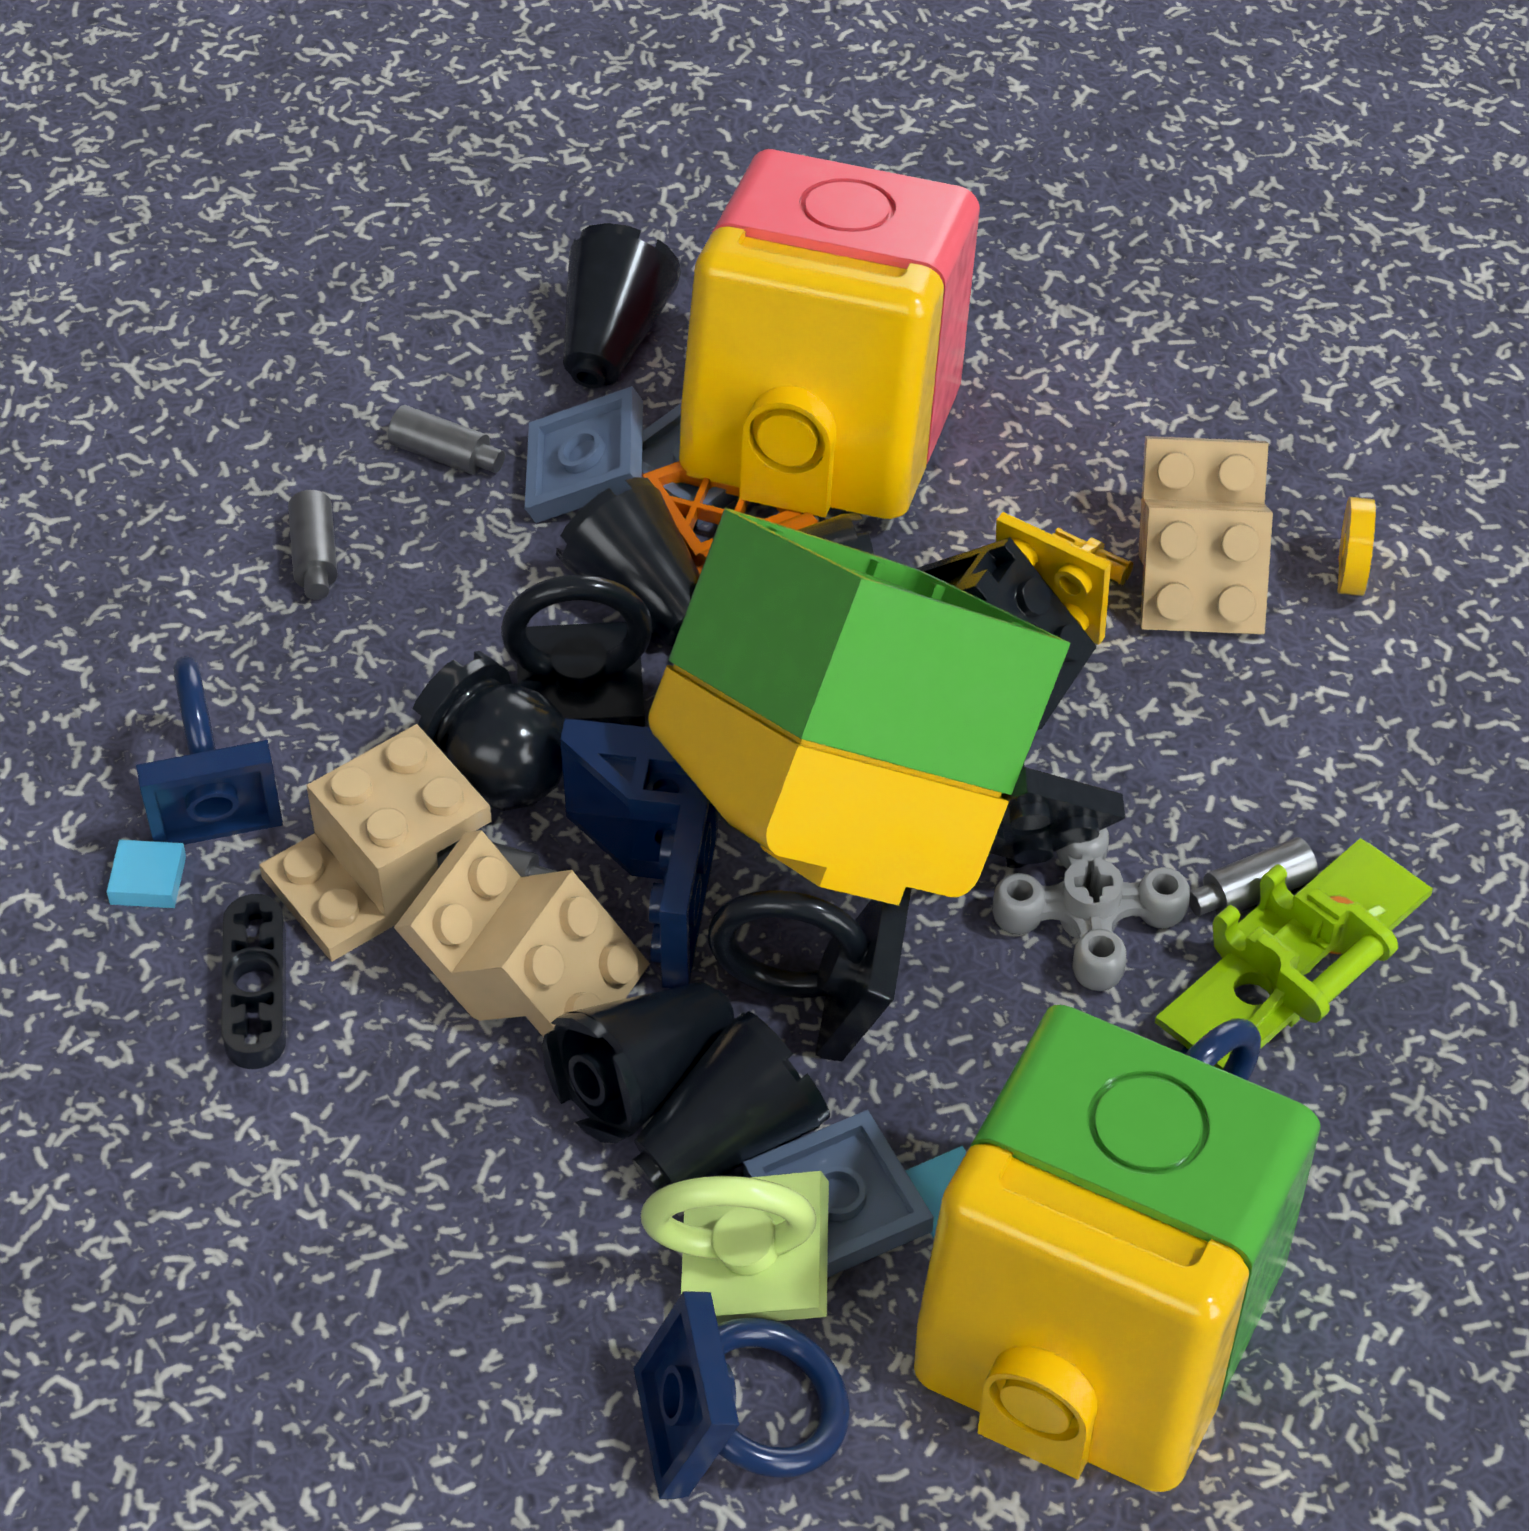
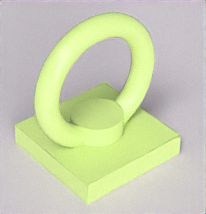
M821 1171L750 1178L710 1176L687 1179L657 1190L643 1204L641 1222L647 1234L659 1244L682 1253L681 1294L683 1291L711 1292L718 1324L732 1319L748 1317L774 1321L827 1317L829 1181ZM684 1211V1223L672 1217Z

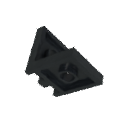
M1011 537L916 568L1071 643L1037 730L1042 729L1096 649L1095 643Z
M1023 764L1012 795L1001 794V797L1009 801L988 855L994 854L1006 857L1008 868H1021L1027 864L1046 862L1053 858V852L1072 843L1091 841L1099 836L1100 830L1125 819L1123 794L1027 768Z

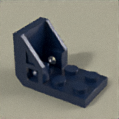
M565 718L560 740L566 817L631 876L663 880V884L653 883L650 896L649 923L655 924L651 940L650 961L661 963L662 988H675L690 984L718 836V810L654 736L649 727ZM659 837L662 838L661 846L656 842Z

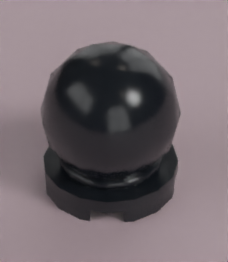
M475 651L474 660L464 666L455 660L450 661L428 682L412 708L421 715L418 725L485 799L490 807L505 811L533 806L557 788L563 775L560 738L564 719L548 698L520 684H512L508 670L481 651Z

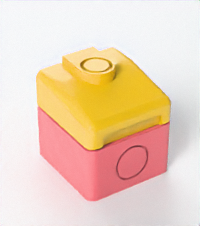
M773 149L758 152L748 166L695 263L680 421L679 461L682 468L687 471L686 475L701 480L705 477L709 478L711 482L740 488L739 499L801 513L808 512L814 516L826 518L830 507L882 519H893L904 515L910 507L926 469V464L930 460L961 384L980 212L979 202L975 195L968 189L957 185Z

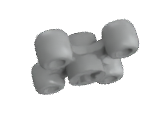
M1107 827L1100 830L1099 836L1091 841L1072 843L1056 851L1060 863L1067 869L1064 881L1056 885L1042 886L1034 877L1028 874H1010L1001 879L996 886L992 905V913L996 924L1010 934H1026L1036 929L1041 921L1049 919L1060 920L1063 929L1070 936L1079 939L1074 948L1072 963L1076 980L1082 986L1093 991L1111 989L1119 983L1124 975L1127 951L1123 940L1113 933L1118 921L1125 917L1140 916L1146 924L1154 928L1165 929L1174 927L1186 915L1190 898V887L1186 878L1179 871L1172 868H1155L1146 873L1141 881L1133 883L1123 882L1120 871L1112 863L1105 860L1109 844Z

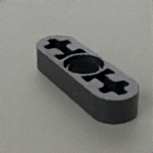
M248 894L237 898L227 907L223 916L221 1033L228 1058L235 1065L245 1069H260L273 1064L280 1058L286 1046V928L283 912L278 902L263 894ZM262 919L263 921L259 928L261 948H250L246 931L249 928L250 920ZM252 971H263L273 977L271 983L266 988L257 992H246L236 986L238 980L244 974ZM247 1013H259L262 1028L259 1043L246 1044L245 1038L249 1034Z

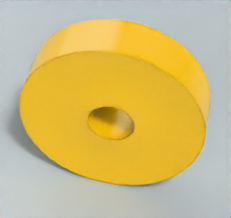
M1348 498L1339 549L1337 589L1339 594L1364 596L1374 543L1375 499Z

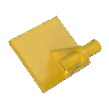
M1002 512L996 519V542L1011 537L1091 640L1099 645L1105 638L1110 579L1118 582L1120 585H1124L1131 575L1133 562L1104 550V543L1095 538L1085 541L1063 531L1059 527L1055 530V533L1050 534Z

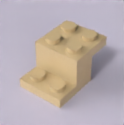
M1145 436L1138 550L1139 558L1144 565L1140 617L1141 629L1265 634L1273 512L1265 505L1269 445L1267 441Z
M416 724L307 784L315 833L259 864L261 876L329 960L333 962L395 926L437 871V853L459 841L466 832L476 831L492 822L490 805L419 725Z
M482 830L466 832L394 927L471 1017L482 1021L526 1016L543 1037L546 1033L554 1030L555 1025L551 1024V1022L567 1012L626 999L650 964L573 870L521 877Z

